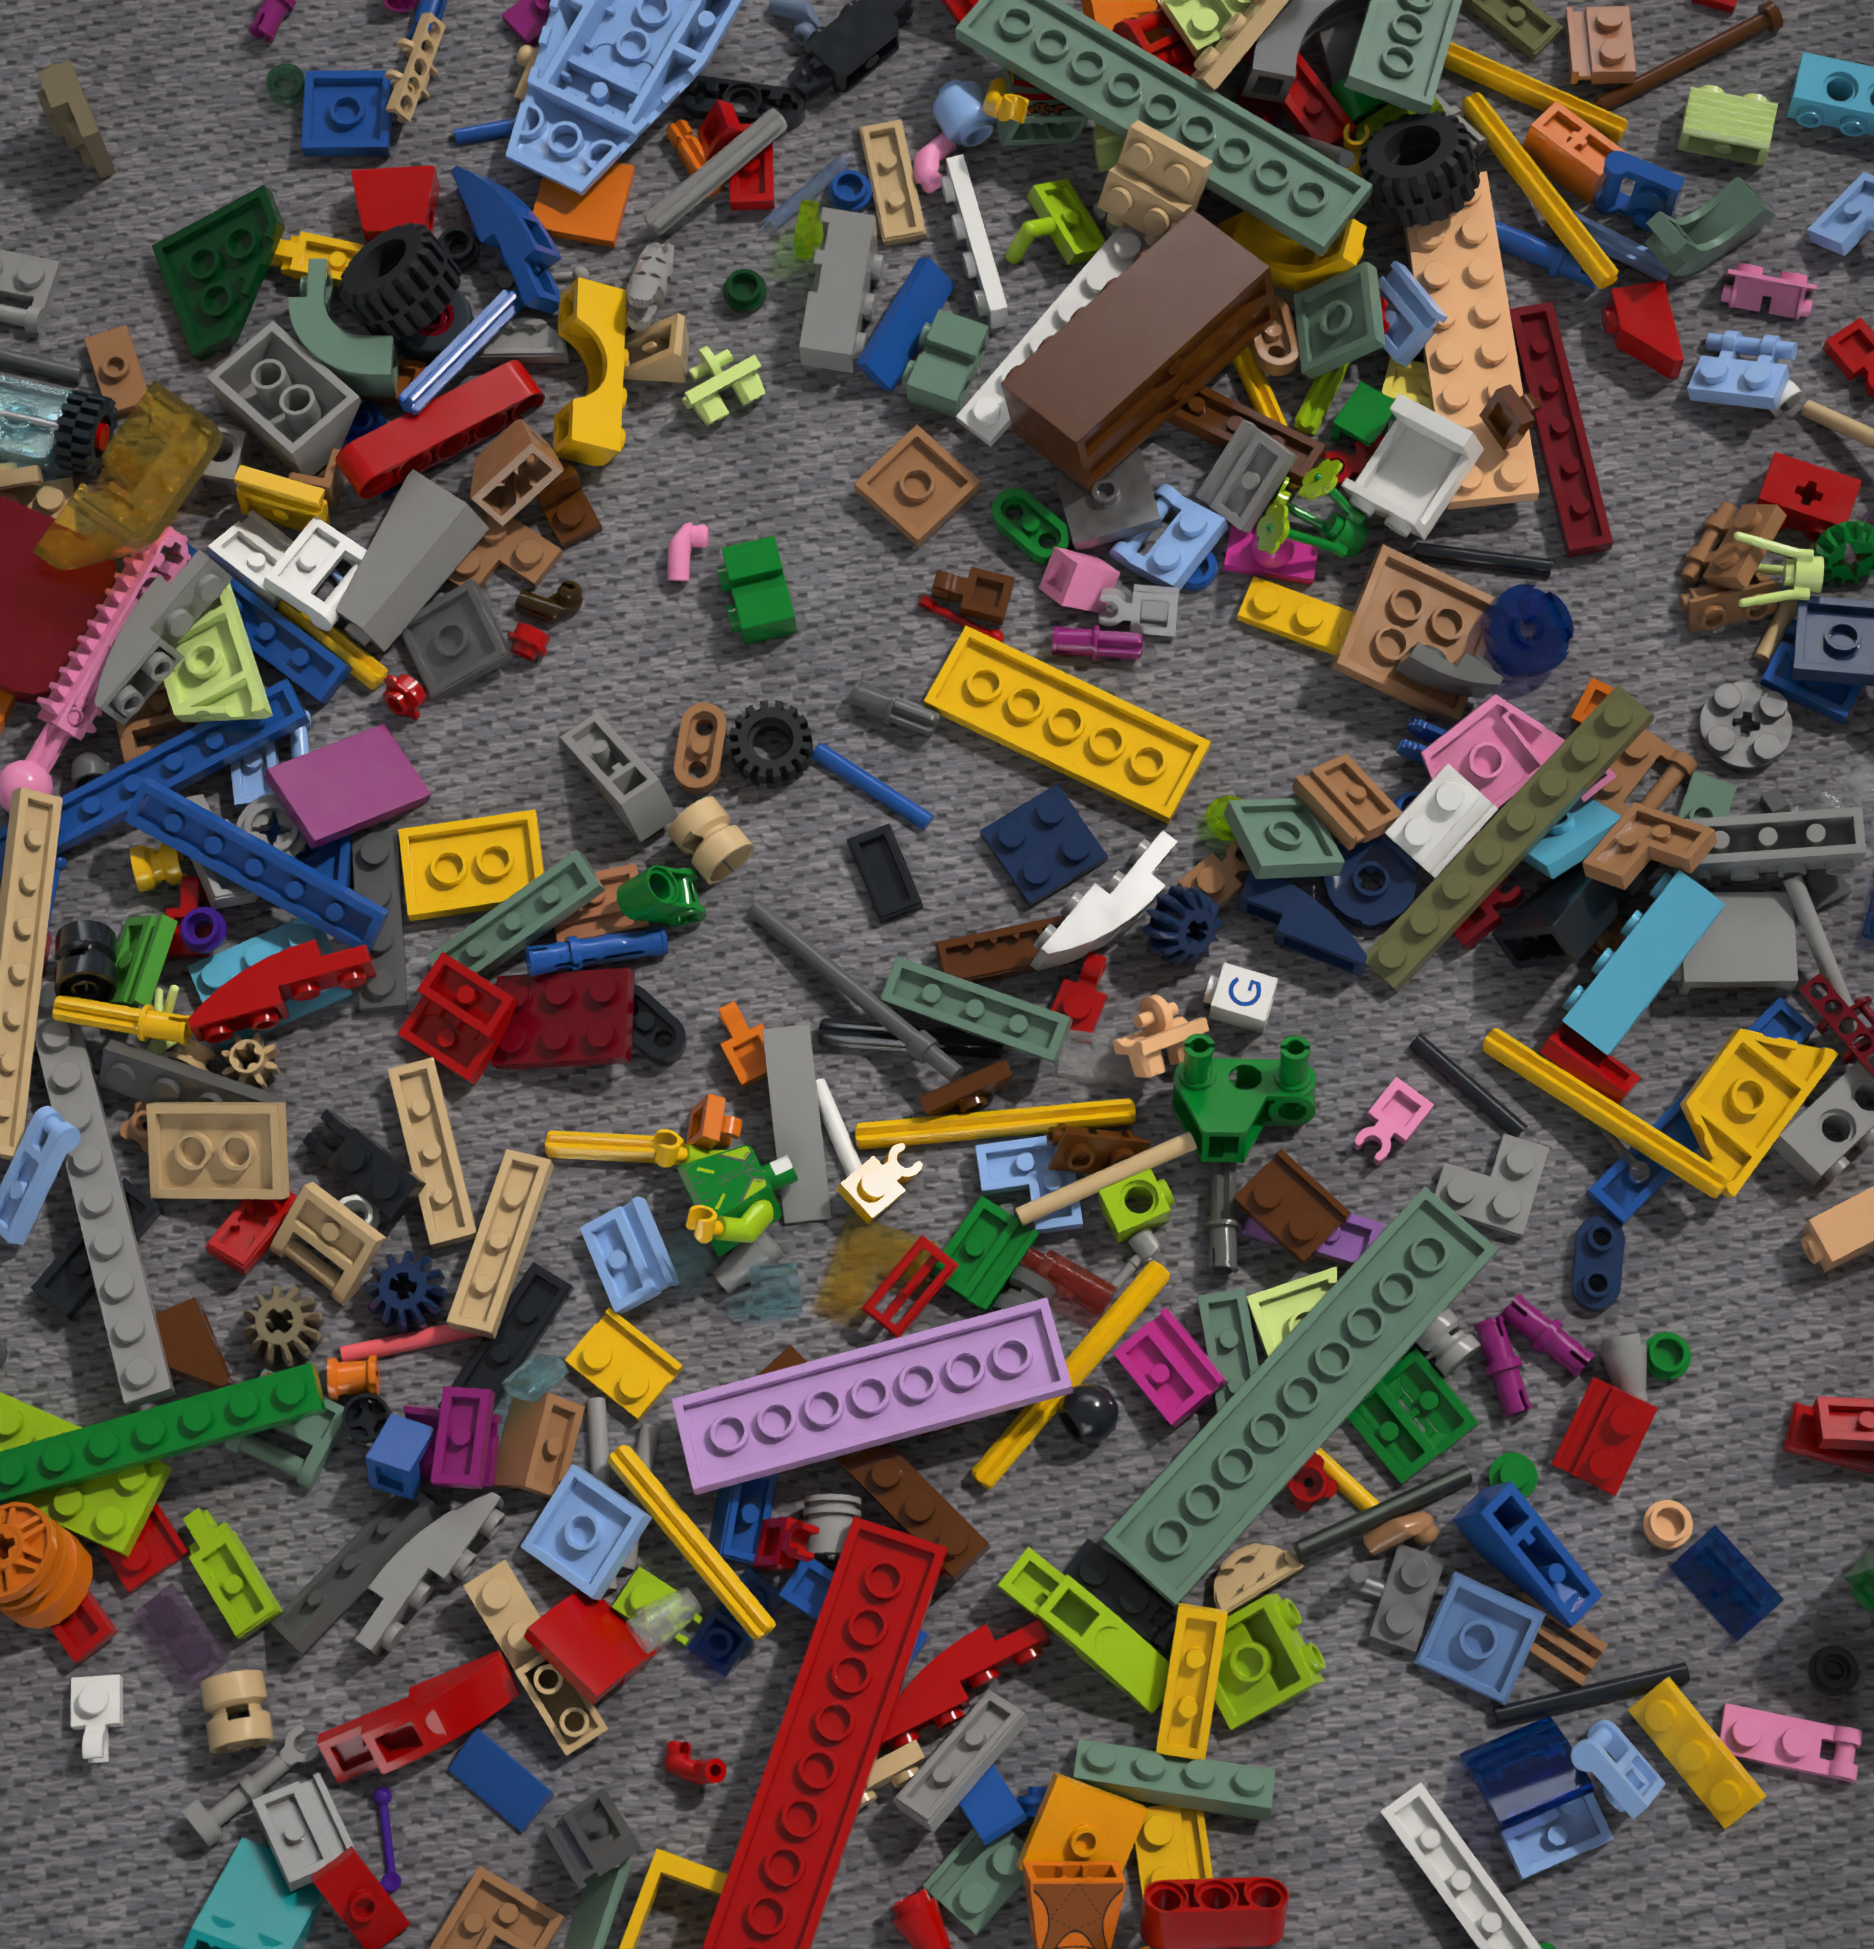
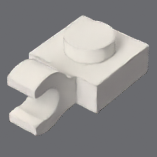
M120 1674L71 1678V1728L74 1730L85 1729L82 1740L83 1759H88L89 1764L109 1762V1727L123 1726V1677Z

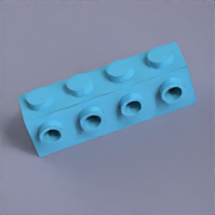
M1681 870L1674 877L1668 872L1662 876L1649 894L1656 900L1648 911L1643 914L1636 910L1620 931L1627 938L1617 951L1614 952L1608 947L1591 969L1597 974L1593 982L1587 989L1578 985L1562 1006V1008L1568 1011V1014L1562 1021L1607 1056L1611 1055L1727 906V904Z

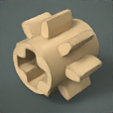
M256 1032L252 1040H242L239 1035L234 1036L236 1044L233 1045L231 1050L221 1051L224 1060L231 1064V1066L223 1070L224 1077L233 1080L239 1077L238 1082L247 1085L258 1084L262 1090H267L265 1080L269 1075H280L281 1073L278 1066L270 1061L280 1054L274 1044L263 1048L264 1039L258 1032ZM256 1055L259 1059L258 1064L250 1063L247 1069H245L242 1062L251 1061L253 1056Z

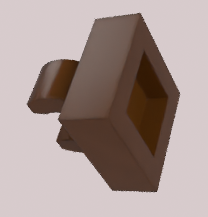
M1509 384L1494 392L1479 416L1503 451L1520 443L1535 421L1531 413L1539 411L1542 407L1532 393L1519 397L1512 385Z

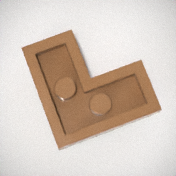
M483 511L479 517L489 527V530L445 581L457 588L473 579L479 584L481 589L501 565L534 588H537L563 556L562 549L515 518L510 519L502 526L487 512Z
M1634 802L1582 862L1585 876L1626 890L1650 860L1692 873L1716 845L1715 829Z
M479 1865L429 1949H491L497 1937L516 1949H548L566 1918Z

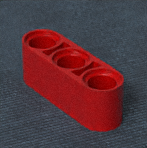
M1269 1877L1154 1881L1144 1890L1140 1935L1142 1940L1148 1945L1158 1949L1260 1947L1274 1945L1284 1936L1289 1892L1284 1884Z

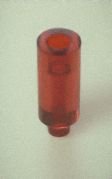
M1031 1247L1022 1264L1036 1271V1274L1050 1282L1057 1289V1293L1099 1317L1104 1314L1117 1291V1287L1052 1249L1045 1255Z

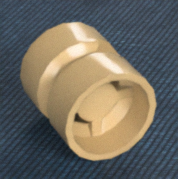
M713 796L702 798L687 807L677 816L668 829V836L685 855H693L691 864L708 884H716L732 873L723 863L724 859L735 871L745 864L754 852V845L737 825L729 826L731 817Z
M262 1670L233 1671L212 1676L200 1682L203 1710L212 1714V1719L206 1724L211 1753H232L241 1751V1748L250 1746L256 1748L274 1741L271 1715L268 1711L263 1710L261 1706L268 1699L264 1672ZM247 1711L248 1717L228 1720L227 1715Z

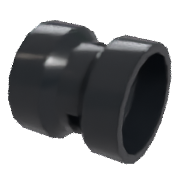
M371 1393L359 1394L351 1398L345 1405L342 1413V1424L356 1444L360 1447L371 1449L387 1419L393 1412L379 1396Z

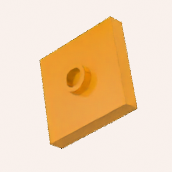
M1054 1772L1016 1866L1019 1870L1023 1871V1861H1118L1123 1872L1148 1810L1144 1805Z

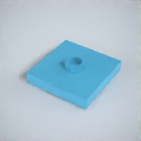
M1591 797L1585 802H1581L1579 799L1523 860L1549 878L1555 879L1585 860L1622 816Z

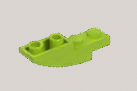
M1028 1547L998 1583V1589L1035 1619H1040L1045 1627L1073 1648L1077 1656L1152 1715L1164 1699L1169 1662L1068 1574L1066 1576Z

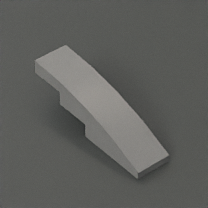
M803 1024L762 1029L777 1159L785 1155L788 1156L799 1180L780 1189L784 1223L794 1224L832 1219L810 1025Z

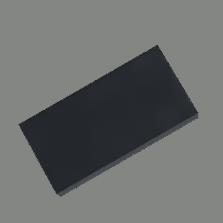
M890 823L847 839L848 847L880 924L923 908V903Z

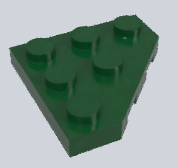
M265 185L256 188L152 245L191 355L200 362L238 342L285 230V225L272 191Z

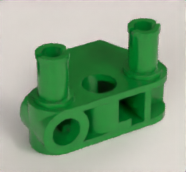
M1193 1034L1185 1040L1184 1061L1176 1067L1173 1077L1172 1108L1184 1132L1190 1131L1197 1146L1195 1152L1201 1162L1244 1163L1264 1126H1300L1314 1118L1316 1113L1315 1091L1317 1078L1315 1071L1308 1064L1311 1049L1307 1039L1296 1035L1284 1038L1280 1044V1059L1213 1058L1214 1041L1209 1036ZM1237 1070L1236 1079H1229V1076Z

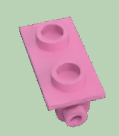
M1737 263L1736 270L1728 269L1725 272V277L1733 278L1732 285H1723L1720 298L1721 302L1729 303L1728 308L1760 312L1762 298L1765 296L1771 297L1768 314L1798 321L1800 316L1809 318L1812 300L1805 299L1806 292L1813 293L1817 289V285L1807 283V275L1782 271L1781 277L1776 278L1763 275V267L1744 263Z

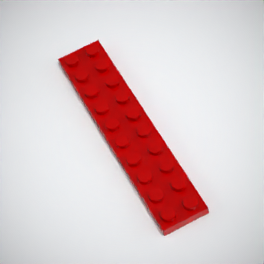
M854 1516L702 1949L812 1948L946 1559L948 1547Z

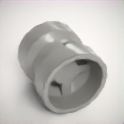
M1450 1308L1442 1312L1416 1342L1422 1351H1430L1436 1358L1435 1366L1444 1376L1451 1374L1481 1347V1344L1472 1334H1465L1459 1328V1319Z

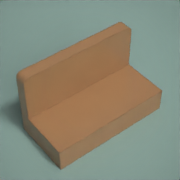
M549 1392L514 1393L498 1451L496 1482L493 1486L523 1489L550 1499L570 1468L585 1406Z

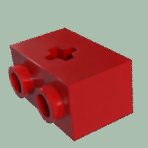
M1774 452L1756 504H1777L1787 515L1779 530L1789 527L1804 532V536L1808 540L1816 542L1827 529L1849 520L1862 480ZM1802 498L1809 500V505L1802 504Z

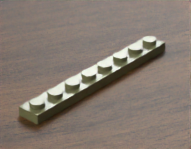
M1617 685L1366 952V965L1398 993L1654 720L1653 714Z

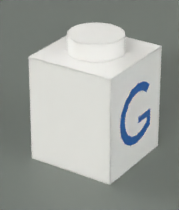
M1224 963L1220 977L1211 975L1203 1002L1211 1004L1209 1018L1263 1034L1276 993L1278 978Z

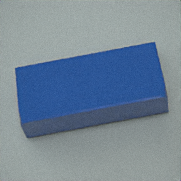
M779 1473L718 1489L709 1542L724 1561L753 1566L763 1519L771 1518Z
M478 1728L471 1734L448 1768L453 1775L521 1833L527 1829L555 1795Z

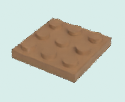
M1383 544L1376 551L1331 668L1454 726L1460 721L1469 697L1454 695L1425 686L1395 670L1403 654L1417 642L1439 649L1445 654L1447 661L1450 663L1456 661L1465 652L1471 656L1484 658L1505 602Z

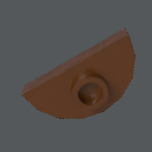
M1001 1060L921 1095L919 1100L925 1113L930 1116L950 1113L957 1109H960L961 1113H971L984 1107L988 1103L986 1097L1003 1088L1011 1080L1012 1073L1006 1060Z

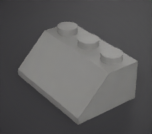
M274 321L206 377L221 408L293 472L310 476L315 475L329 462L333 448L341 450L361 403L360 397Z

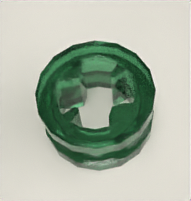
M286 63L275 66L268 73L266 86L272 100L282 106H293L304 99L305 76L300 68ZM286 79L288 82H293L295 88L288 91L285 87L281 88L279 82Z

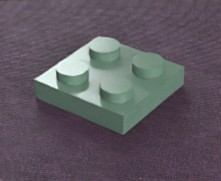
M1369 262L1361 263L1293 295L1301 372L1309 378L1314 379L1386 346L1377 268Z
M1300 798L1228 801L1223 814L1255 879L1337 876L1340 874L1345 861L1329 830Z

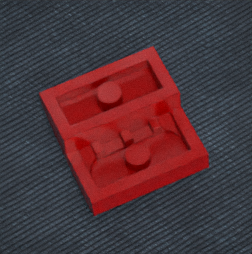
M442 951L416 990L422 994V997L397 1034L476 1085L505 1034L518 1000Z
M581 1590L573 1593L546 1612L527 1628L523 1636L592 1706L617 1684L623 1685L658 1653L603 1598L600 1601L592 1599Z

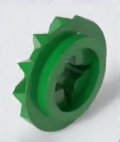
M1863 521L1841 522L1827 529L1816 541L1813 548L1814 556H1823L1824 558L1823 582L1834 579V583L1840 588L1846 580H1851L1858 587L1859 577L1867 575L1874 577L1873 525ZM1846 544H1850L1851 549H1854L1856 553L1855 561L1850 565L1844 559L1845 551H1847Z

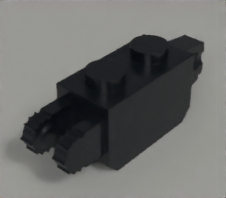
M852 0L847 3L835 20L826 27L817 28L810 35L805 44V58L788 75L789 87L797 90L803 96L805 102L829 87L833 88L836 92H849L899 50V29L912 17L913 8L910 4L912 0Z

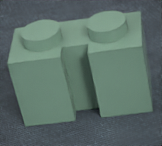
M939 309L933 323L926 322L920 334L918 348L924 349L922 354H919L916 361L910 360L905 368L902 385L906 386L907 402L956 419V415L962 409L989 346V326Z

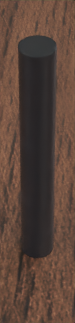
M1420 542L1416 543L1414 557L1418 561L1550 577L1552 559Z
M1420 1033L1411 1042L1409 1048L1509 1135L1518 1138L1527 1129L1528 1125L1424 1035Z

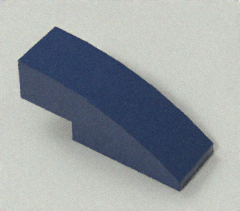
M1250 870L1239 896L1238 911L1277 925L1274 944L1356 976H1362L1367 955L1352 934L1330 911L1308 893L1284 878L1255 879Z

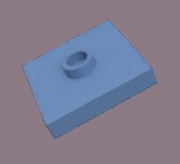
M1455 1571L1414 1663L1502 1705H1506L1546 1613Z

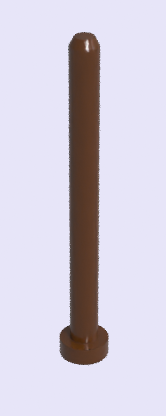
M1770 0L1759 5L1757 9L1758 14L1635 78L1634 83L1622 84L1599 96L1593 105L1611 111L1765 29H1768L1770 33H1774L1783 28L1784 24L1779 8Z

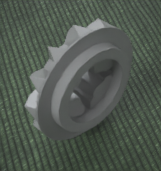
M276 795L264 796L254 800L240 814L236 826L268 844L270 842L267 836L260 833L271 829L276 816L281 830L288 832L278 835L273 846L292 857H295L299 852H305L306 840Z

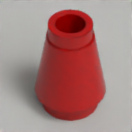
M925 1888L904 1897L890 1906L895 1916L892 1923L913 1949H952L936 1897L930 1898Z

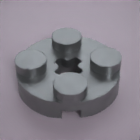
M1735 682L1720 685L1715 690V693L1705 702L1699 716V738L1703 746L1705 745L1707 751L1713 756V759L1725 768L1738 772H1755L1763 769L1778 759L1785 752L1790 742L1792 718L1787 709V701L1781 693L1753 682ZM1742 717L1751 718V724L1758 727V731H1751L1748 737L1740 736V729L1734 727L1732 722H1740Z

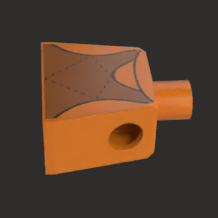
M1023 1861L1022 1869L1029 1925L1035 1949H1111L1126 1889V1880L1118 1861Z

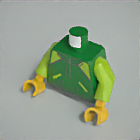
M660 1129L656 1132L652 1143L653 1149L656 1150L654 1155L656 1163L666 1168L673 1166L676 1161H679L680 1166L677 1167V1170L694 1205L689 1209L686 1227L689 1230H694V1237L700 1243L711 1241L717 1256L725 1254L742 1242H755L768 1226L781 1218L782 1211L774 1192L799 1181L787 1155L761 1166L752 1147L749 1145H742L730 1150H708L690 1144H685L682 1148L680 1147L682 1139L676 1132L668 1129Z

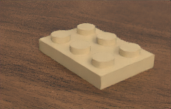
M153 1102L146 1104L150 1198L282 1200L290 1197L286 1102Z

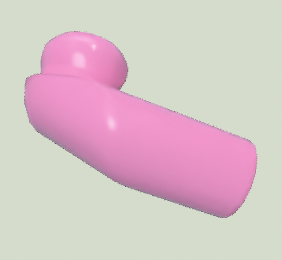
M943 132L918 151L914 157L913 178L916 184H921L923 191L926 193H932L941 187L940 177L942 175L938 172L939 162L957 149L956 143L948 140Z
M693 522L683 524L668 544L667 581L689 582L690 553L692 548H706L709 544V528L706 525H694Z

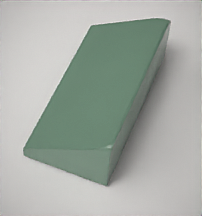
M630 1858L620 1867L611 1869L600 1877L595 1872L586 1878L585 1884L587 1886L582 1889L565 1940V1947L567 1949H604L632 1864Z

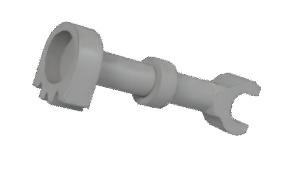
M302 1725L294 1727L288 1733L285 1739V1746L279 1751L277 1756L251 1777L247 1773L237 1782L240 1786L208 1812L198 1799L181 1811L209 1847L213 1846L223 1837L220 1826L253 1799L263 1796V1791L289 1770L294 1769L298 1764L308 1765L314 1763L320 1757L321 1751L318 1745L314 1746L307 1753L296 1751V1742L307 1733Z

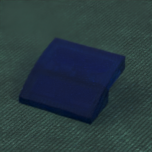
M1550 1716L1459 1754L1467 1774L1481 1791L1486 1809L1502 1830L1595 1791L1587 1772L1577 1769L1572 1763L1571 1751L1573 1748Z

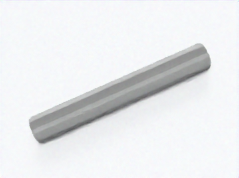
M774 108L764 113L645 213L644 220L648 227L657 235H661L781 135L788 127L784 117Z

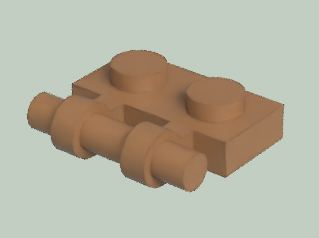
M1725 501L1721 502L1717 511L1709 514L1703 524L1705 532L1697 546H1692L1686 554L1684 562L1687 564L1680 574V578L1689 584L1695 585L1702 572H1704L1702 577L1712 588L1746 589L1767 550L1735 540L1733 537L1734 533L1738 531L1773 541L1787 515L1777 504H1743L1740 511L1736 514L1737 508L1733 504ZM1722 539L1723 541H1722L1721 545H1720L1719 548L1715 551V549L1717 548V546H1718L1720 540Z

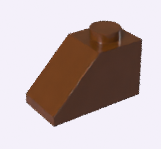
M196 1297L155 1314L170 1374L212 1390L234 1385L204 1307Z

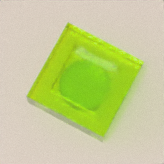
M801 200L794 235L795 254L797 258L813 260L815 248L822 245L824 236L823 225L820 222L819 202Z

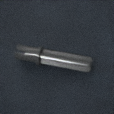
M1211 1162L1210 1220L1205 1222L1204 1230L1209 1233L1207 1271L1216 1275H1230L1231 1272H1238L1237 1233L1242 1231V1224L1236 1221V1204L1233 1202V1197L1236 1195L1237 1162Z

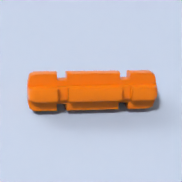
M680 119L666 128L667 138L673 148L678 150L677 154L690 176L709 161L706 159L699 140L692 135L693 131L687 121ZM723 183L706 198L721 192L724 189Z

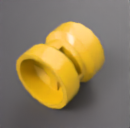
M161 842L159 849L155 847L150 848L146 845L130 848L133 874L140 892L156 889L158 884L163 883V880H166L171 885L181 884V878L187 877L186 873H182L179 861L184 860L183 854Z

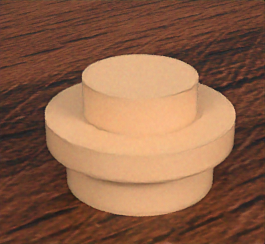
M1661 1500L1654 1503L1645 1513L1643 1530L1647 1539L1653 1545L1661 1549L1671 1550L1682 1546L1689 1539L1693 1530V1521L1689 1511L1682 1504L1673 1500Z

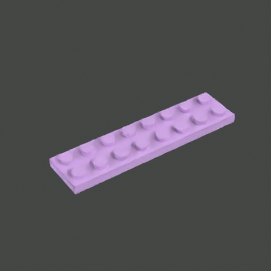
M1043 1298L671 1400L692 1488L695 1495L1067 1395L1073 1393V1388L1048 1298Z

